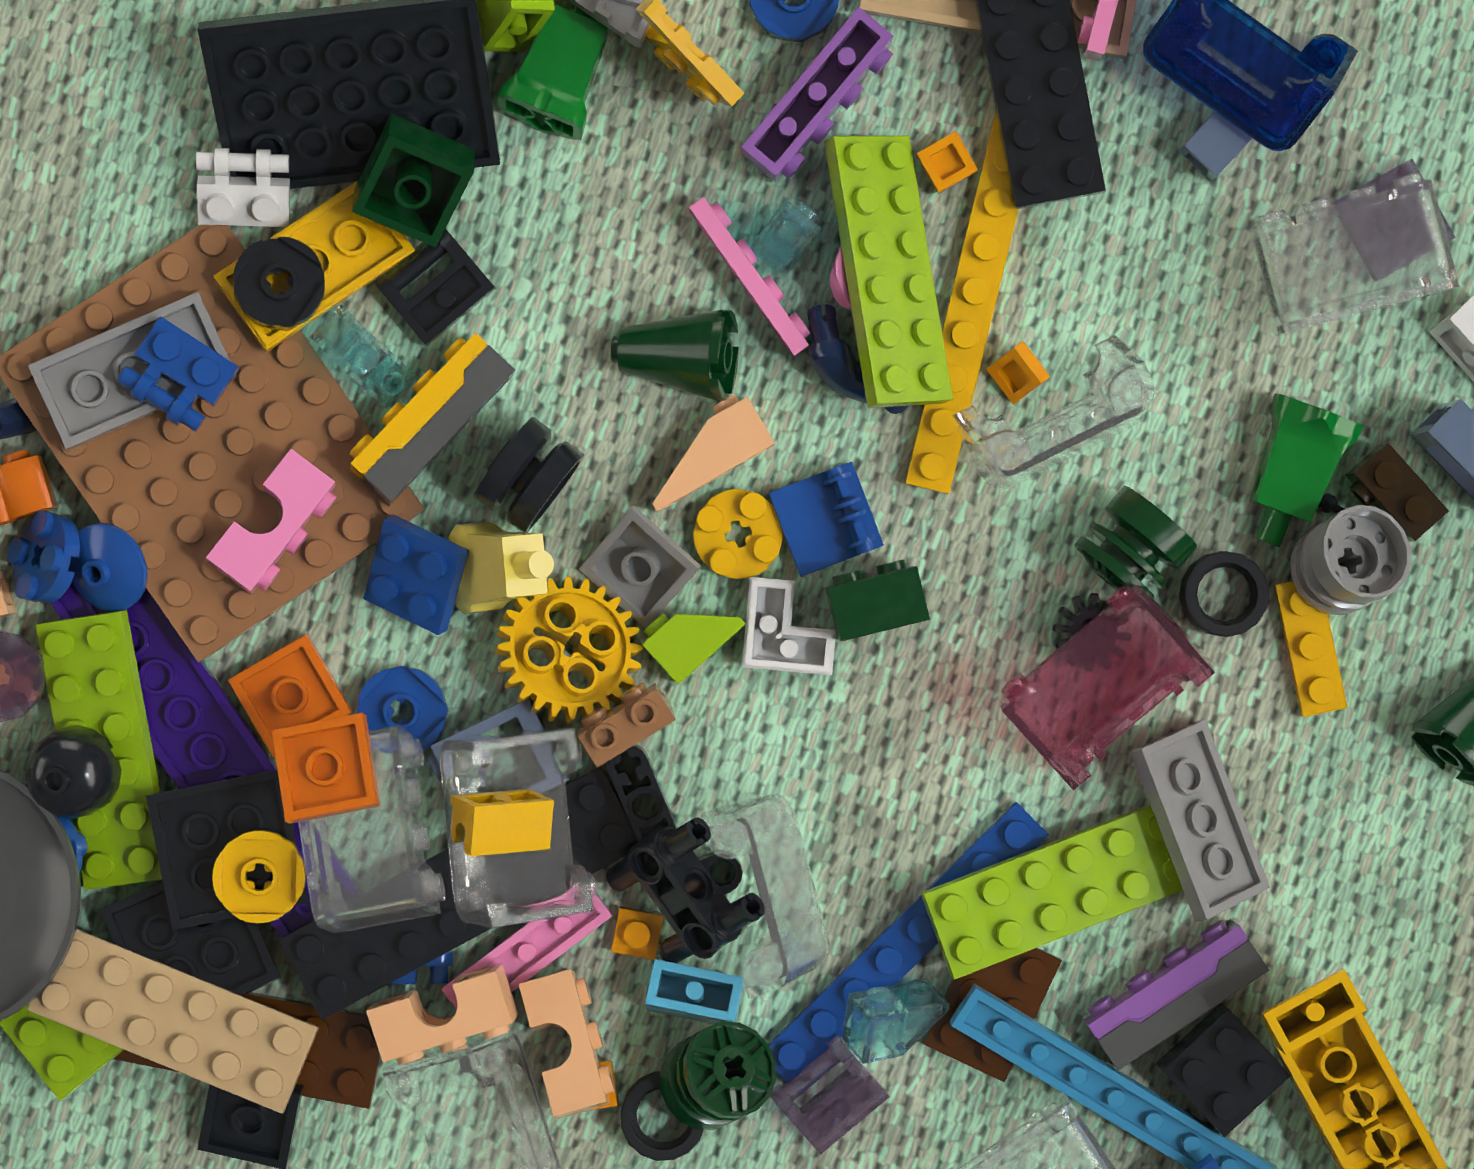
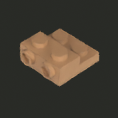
M640 683L620 696L623 701L620 705L608 712L604 706L600 707L581 720L584 726L577 730L578 738L597 768L676 720L672 706L664 693H661L656 683L646 688L644 683Z

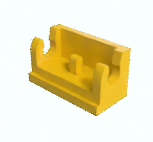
M531 789L451 795L450 804L453 805L451 837L453 843L463 842L464 838L465 854L469 856H482L550 849L553 799Z

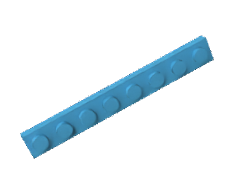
M975 983L950 1019L952 1027L1188 1169L1208 1154L1213 1156L1222 1169H1278L1273 1163L1230 1137L1226 1136L1224 1138L1215 1128Z

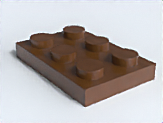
M1037 947L954 980L952 978L922 1043L1005 1082L1014 1063L952 1027L950 1019L974 983L1035 1019L1062 959Z

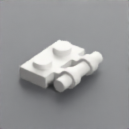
M215 148L214 152H196V170L214 171L215 176H198V225L288 227L290 225V178H271V172L289 173V155L271 154L270 149H256V154L230 153L229 148ZM230 171L256 172V177H230Z

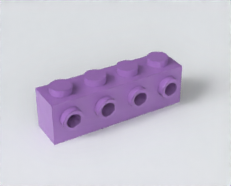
M858 7L741 146V155L775 183L782 175L790 179L806 159L800 154L811 140L819 144L835 125L829 119L840 105L847 110L863 92L864 88L859 83L869 71L877 75L890 60L893 53L888 48L891 46L894 36Z

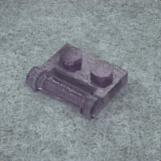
M839 1035L827 1043L829 1048L783 1087L780 1084L775 1086L770 1095L775 1104L820 1154L890 1097L885 1088ZM842 1062L847 1069L799 1108L794 1100L837 1064Z

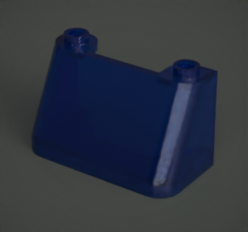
M1172 0L1143 43L1145 59L1154 69L1272 151H1284L1297 143L1335 94L1358 50L1333 34L1314 36L1302 51H1299L1229 0Z

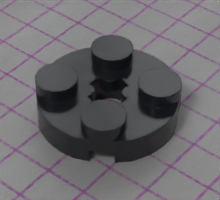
M290 237L260 240L250 245L241 254L234 269V296L243 313L258 325L270 329L291 330L309 320L320 307L325 292L324 272L318 256L306 244ZM282 272L289 275L287 284L292 288L287 293L284 291H280L278 294L272 293L270 291L271 283L267 281V277L270 274L278 277Z

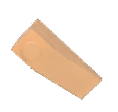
M734 394L728 397L726 401H721L712 407L716 415L706 421L652 503L657 512L775 445L748 396L739 401Z

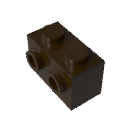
M1389 443L1375 447L1345 474L1352 482L1349 489L1363 505L1375 506L1392 515L1404 529L1409 542L1416 541L1449 512L1445 505Z

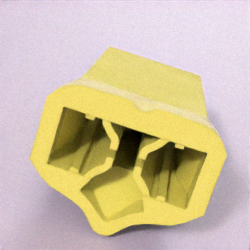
M490 522L456 524L451 531L448 540L469 550L455 600L456 607L463 614L494 612L503 609L513 599L548 593L547 577L553 571L554 562L552 556L544 551L543 533L508 532L498 527L495 523Z

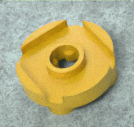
M731 489L709 499L699 511L693 537L699 557L714 572L733 579H746L762 573L776 559L783 541V531L773 505L762 495L744 489ZM733 521H739L742 527L749 526L752 535L745 538L746 546L738 548L735 541L727 542L725 538V533L731 531L730 523Z
M267 830L245 832L227 843L217 857L212 874L213 888L219 901L238 919L250 923L271 922L290 911L301 897L306 883L305 863L295 844L280 834ZM257 863L264 864L265 871L272 872L273 880L266 881L264 889L260 890L255 889L254 881L247 880L246 877L247 872L255 870Z

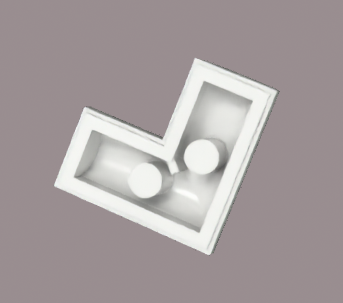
M750 577L742 667L832 675L836 630L791 626L795 581Z

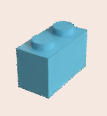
M655 959L645 1006L648 1011L710 1024L722 1021L736 1022L744 988V977Z

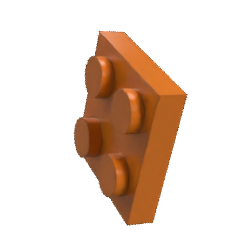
M308 634L228 679L273 758L275 757L271 730L347 716L353 712Z
M363 712L271 730L285 822L292 824L381 806L367 716Z

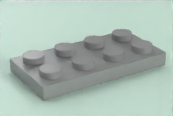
M199 292L28 365L67 451L161 411L146 400L143 403L130 396L131 390L117 382L118 377L126 366L140 375H143L149 367L148 364L138 359L135 353L160 316L229 360ZM162 375L156 384L176 398L185 389L165 375Z
M1205 719L1193 722L1130 751L1195 922L1208 920L1270 888Z

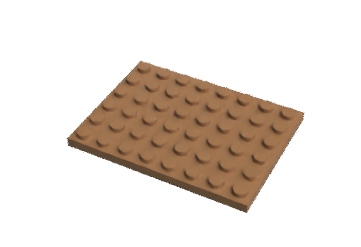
M199 225L0 355L1 379L100 522L109 523L123 529L139 545L147 565L146 588L198 663H201L377 544L384 518L394 514L410 521L425 511V508L409 486L388 506L362 482V479H359L349 470L350 463L354 460L349 454L350 451L365 435L369 434L373 439L375 436L303 332L299 330L265 353L214 281L213 276L238 260L245 251L228 225ZM199 292L229 360L239 366V370L236 373L237 378L231 380L214 407L199 397L191 407L205 416L199 429L195 432L182 423L177 426L165 418L167 413L161 410L67 451L28 365ZM293 449L335 481V488L331 493L337 498L321 519L314 514L303 529L309 535L293 555L285 551L275 564L281 571L265 591L257 587L251 595L208 563L206 557L234 521L254 534L271 532L279 525L283 516L282 506L263 489V484L289 450Z

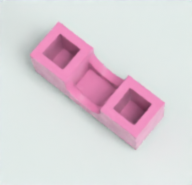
M290 449L263 484V489L282 506L283 516L279 525L271 532L254 534L234 521L206 557L207 562L251 595L257 587L265 591L281 571L275 565L285 551L293 555L309 535L303 528L315 514L321 519L335 502L337 497L331 493L335 488V481L293 449Z

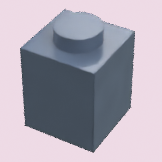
M1220 106L1178 151L1212 181L1248 144L1254 135L1247 130L1250 127V123L1243 115L1233 108L1227 111Z

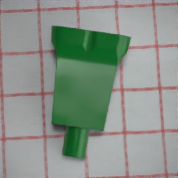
M554 4L555 11L538 33L522 66L512 77L505 81L499 91L497 107L542 133L581 140L587 116L585 102L607 42L608 28L574 4L571 10Z
M1274 393L1270 409L1272 429L1250 500L1267 506L1255 538L1280 547L1292 516L1311 523L1341 456L1349 446L1357 441L1364 426L1328 410Z

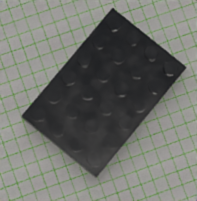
M383 0L198 23L197 30L221 147L229 148L230 153L256 154V149H270L271 154L289 155V173L271 172V178H290V189L358 181L391 113L474 149V168L500 165V151L477 0ZM230 171V177H256V172Z

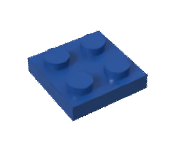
M394 514L384 518L363 599L436 635H440L448 629L469 550Z

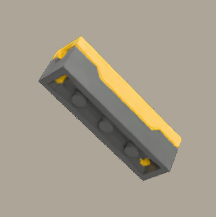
M476 332L468 341L459 337L443 355L448 362L436 374L429 369L414 384L412 389L417 394L406 406L398 401L381 419V422L385 425L384 429L374 439L369 434L365 435L350 451L349 454L354 460L350 463L349 470L359 479H362V482L388 506L398 498L513 376L515 369L490 345H487Z

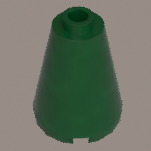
M716 310L623 327L619 336H613L611 360L613 363H618L620 372L716 401H726L728 398L725 393L732 394L738 367L739 347H732L730 333H738L735 314L731 310Z
M1473 677L1419 719L1411 729V731L1415 732L1412 735L1413 742L1425 756L1442 770L1445 768V762L1459 770L1460 773L1456 779L1474 786Z

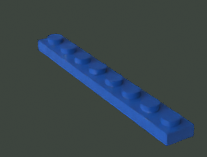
M1015 802L926 890L1035 849L1049 834L1018 802ZM921 895L769 1043L776 1062V1072L791 1087L938 944Z

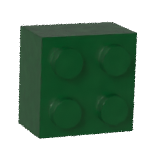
M391 113L354 188L352 212L436 248L474 173L475 150Z
M905 559L876 566L878 575L862 578L859 570L832 577L834 586L826 587L825 590L837 639L842 642L930 620L917 566L906 567Z

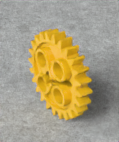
M566 576L561 588L558 589L553 579L549 578L547 579V594L530 596L529 600L525 597L517 598L513 602L517 611L507 609L502 618L510 626H500L496 633L498 637L507 642L498 644L494 654L507 657L506 660L499 664L497 671L503 673L511 672L512 676L504 687L510 689L519 686L522 691L516 700L518 704L531 698L534 701L531 710L533 715L544 706L548 708L549 721L552 722L559 711L564 712L567 724H571L576 717L577 711H580L584 718L594 711V706L596 709L604 706L608 712L611 709L609 700L617 704L622 701L620 696L623 692L620 688L629 690L635 684L633 678L627 673H637L641 668V664L630 657L639 655L643 650V646L630 643V640L635 638L640 632V629L637 627L626 628L625 623L633 613L626 611L619 614L615 610L621 600L619 596L609 602L604 600L606 592L604 585L594 594L589 592V579L585 578L577 589L573 587L571 577ZM553 611L564 613L569 619L570 627H556L551 622L549 613ZM533 630H541L544 636L535 635ZM597 633L604 636L609 643V649L606 651L595 649L589 641V635ZM567 642L575 646L571 657L563 654ZM531 649L542 650L548 657L549 665L537 666L533 664L528 657V651ZM594 664H601L604 667V670H597ZM571 671L582 673L588 680V687L585 689L575 688L568 680V673Z

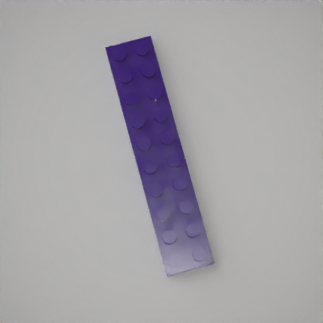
M71 582L67 591L57 601L50 603L61 619L110 612L101 610L87 602L77 591L73 582ZM145 588L139 601L127 608L153 753L178 789L277 769L205 662H197L148 589ZM314 820L294 823L299 853L304 860L306 868V888L309 902L295 905L283 916L271 921L281 938L364 894Z

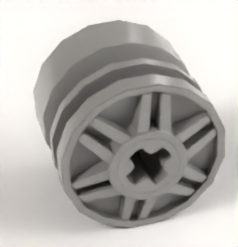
M1356 505L1341 510L1326 521L1313 526L1296 541L1290 556L1291 576L1297 592L1310 606L1325 614L1343 616L1392 594L1405 582L1411 567V546L1404 529L1392 515L1375 506Z

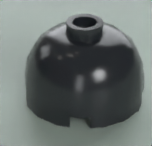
M76 725L53 731L35 745L27 758L25 778L30 794L38 805L57 817L72 819L95 813L110 803L119 789L122 770L120 762H116L115 756L111 751L113 746L106 737L91 728Z

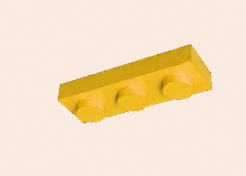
M1294 581L1273 585L1301 717L1348 708L1328 614L1310 606L1297 592Z

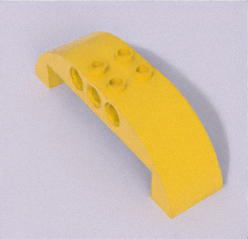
M1342 968L1262 1012L1265 1027L1284 1068L1291 1075L1289 1077L1339 1169H1448L1366 1021L1363 1012L1367 1011L1345 969Z

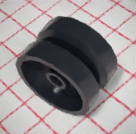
M535 417L530 418L517 434L510 438L490 464L487 469L488 472L474 493V497L491 510L500 508L514 492L518 495L507 511V522L520 532L526 533L532 529L546 512L584 458L582 452L565 441L557 444L543 460L541 456L551 441L552 430Z

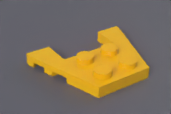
M644 0L635 9L650 24L645 38L656 47L653 53L669 69L673 70L675 68L680 73H684L689 78L685 85L703 102L708 100L713 105L719 102L732 107L741 98L744 92L710 55L704 54L690 40L692 38L691 34L681 24L677 25L666 14L668 9L659 0Z

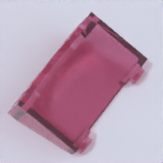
M1124 585L1116 590L1107 600L1109 606L1025 677L1022 674L1016 675L1001 690V693L1004 695L1000 702L1001 711L1073 791L1091 776L1086 767L1094 760L1093 755L1099 761L1107 755L1105 748L1172 692L1176 696L1184 691L1181 684L1183 681L1188 682L1191 680L1199 687L1215 673L1208 656L1140 585L1134 586L1132 589L1128 585Z

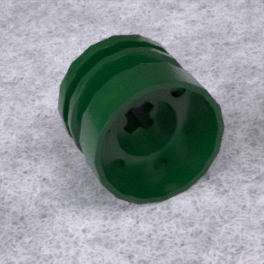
M1124 485L1105 508L1109 517L1117 525L1115 529L1111 531L1093 522L1089 529L1102 544L1097 546L1089 539L1081 536L1074 545L1084 556L1089 567L1108 585L1120 594L1127 595L1148 606L1154 599V595L1141 581L1145 578L1162 589L1166 585V581L1154 567L1157 562L1161 561L1178 570L1197 548V544L1179 525L1153 503Z
M722 1021L684 1039L666 1055L660 1070V1091L666 1107L680 1122L698 1130H715L757 1111L770 1098L776 1082V1062L769 1044L756 1030L740 1022Z

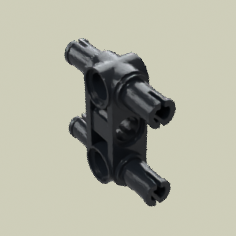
M699 817L688 821L676 829L667 826L657 828L646 839L632 846L628 857L613 865L606 873L609 886L617 892H622L640 882L676 932V934L668 937L659 945V953L662 959L667 962L679 963L692 955L703 959L711 958L724 945L736 940L741 934L742 928L757 921L765 913L762 899L754 893H748L730 903L695 855L693 850L705 844L711 837L708 824Z

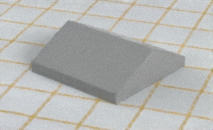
M633 506L579 570L599 588L604 585L606 587L605 593L611 599L619 596L621 598L619 606L625 611H631L633 613L631 617L646 629L700 569L701 565Z

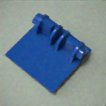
M853 462L836 466L820 474L768 493L800 577L884 546Z

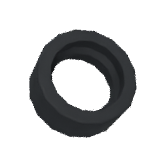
M1219 551L1203 555L1189 566L1181 580L1179 597L1182 610L1193 626L1206 634L1230 637L1243 634L1258 624L1267 609L1269 589L1266 576L1254 561L1240 553ZM1221 567L1232 568L1241 573L1248 582L1250 589L1249 604L1244 612L1235 619L1227 621L1216 620L1205 614L1199 605L1197 596L1199 583L1204 575L1213 569Z
M656 1071L639 1078L627 1091L621 1107V1129L628 1144L640 1155L656 1161L675 1160L688 1154L700 1141L704 1130L688 1126L679 1138L670 1142L655 1141L641 1131L637 1122V1110L640 1102L647 1094L660 1090V1071Z

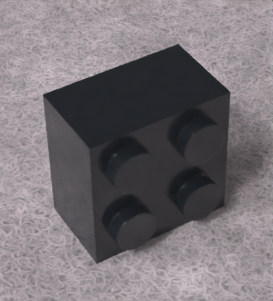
M1222 1002L1156 1062L1166 1076L1224 1138L1291 1076Z

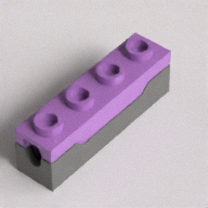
M1224 920L1212 924L1201 933L1203 941L1191 949H1188L1186 945L1176 948L1163 958L1165 966L1153 974H1150L1148 970L1140 972L1125 984L1129 990L1114 1000L1111 995L1104 996L1088 1008L1091 1015L1083 1020L1118 1071L1270 971L1250 940L1247 939L1239 924L1231 921L1226 925Z

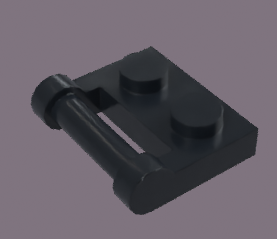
M446 228L436 248L427 245L389 278L383 276L375 283L376 287L426 346L431 344L496 289ZM448 252L455 262L411 299L406 301L400 292Z

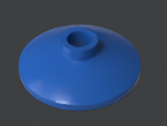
M95 523L81 529L78 532L80 537L79 558L71 556L68 568L69 571L75 572L72 582L77 591L87 602L101 610L115 612L133 606L142 597L147 585L148 576L145 557L137 542L126 531L109 523Z

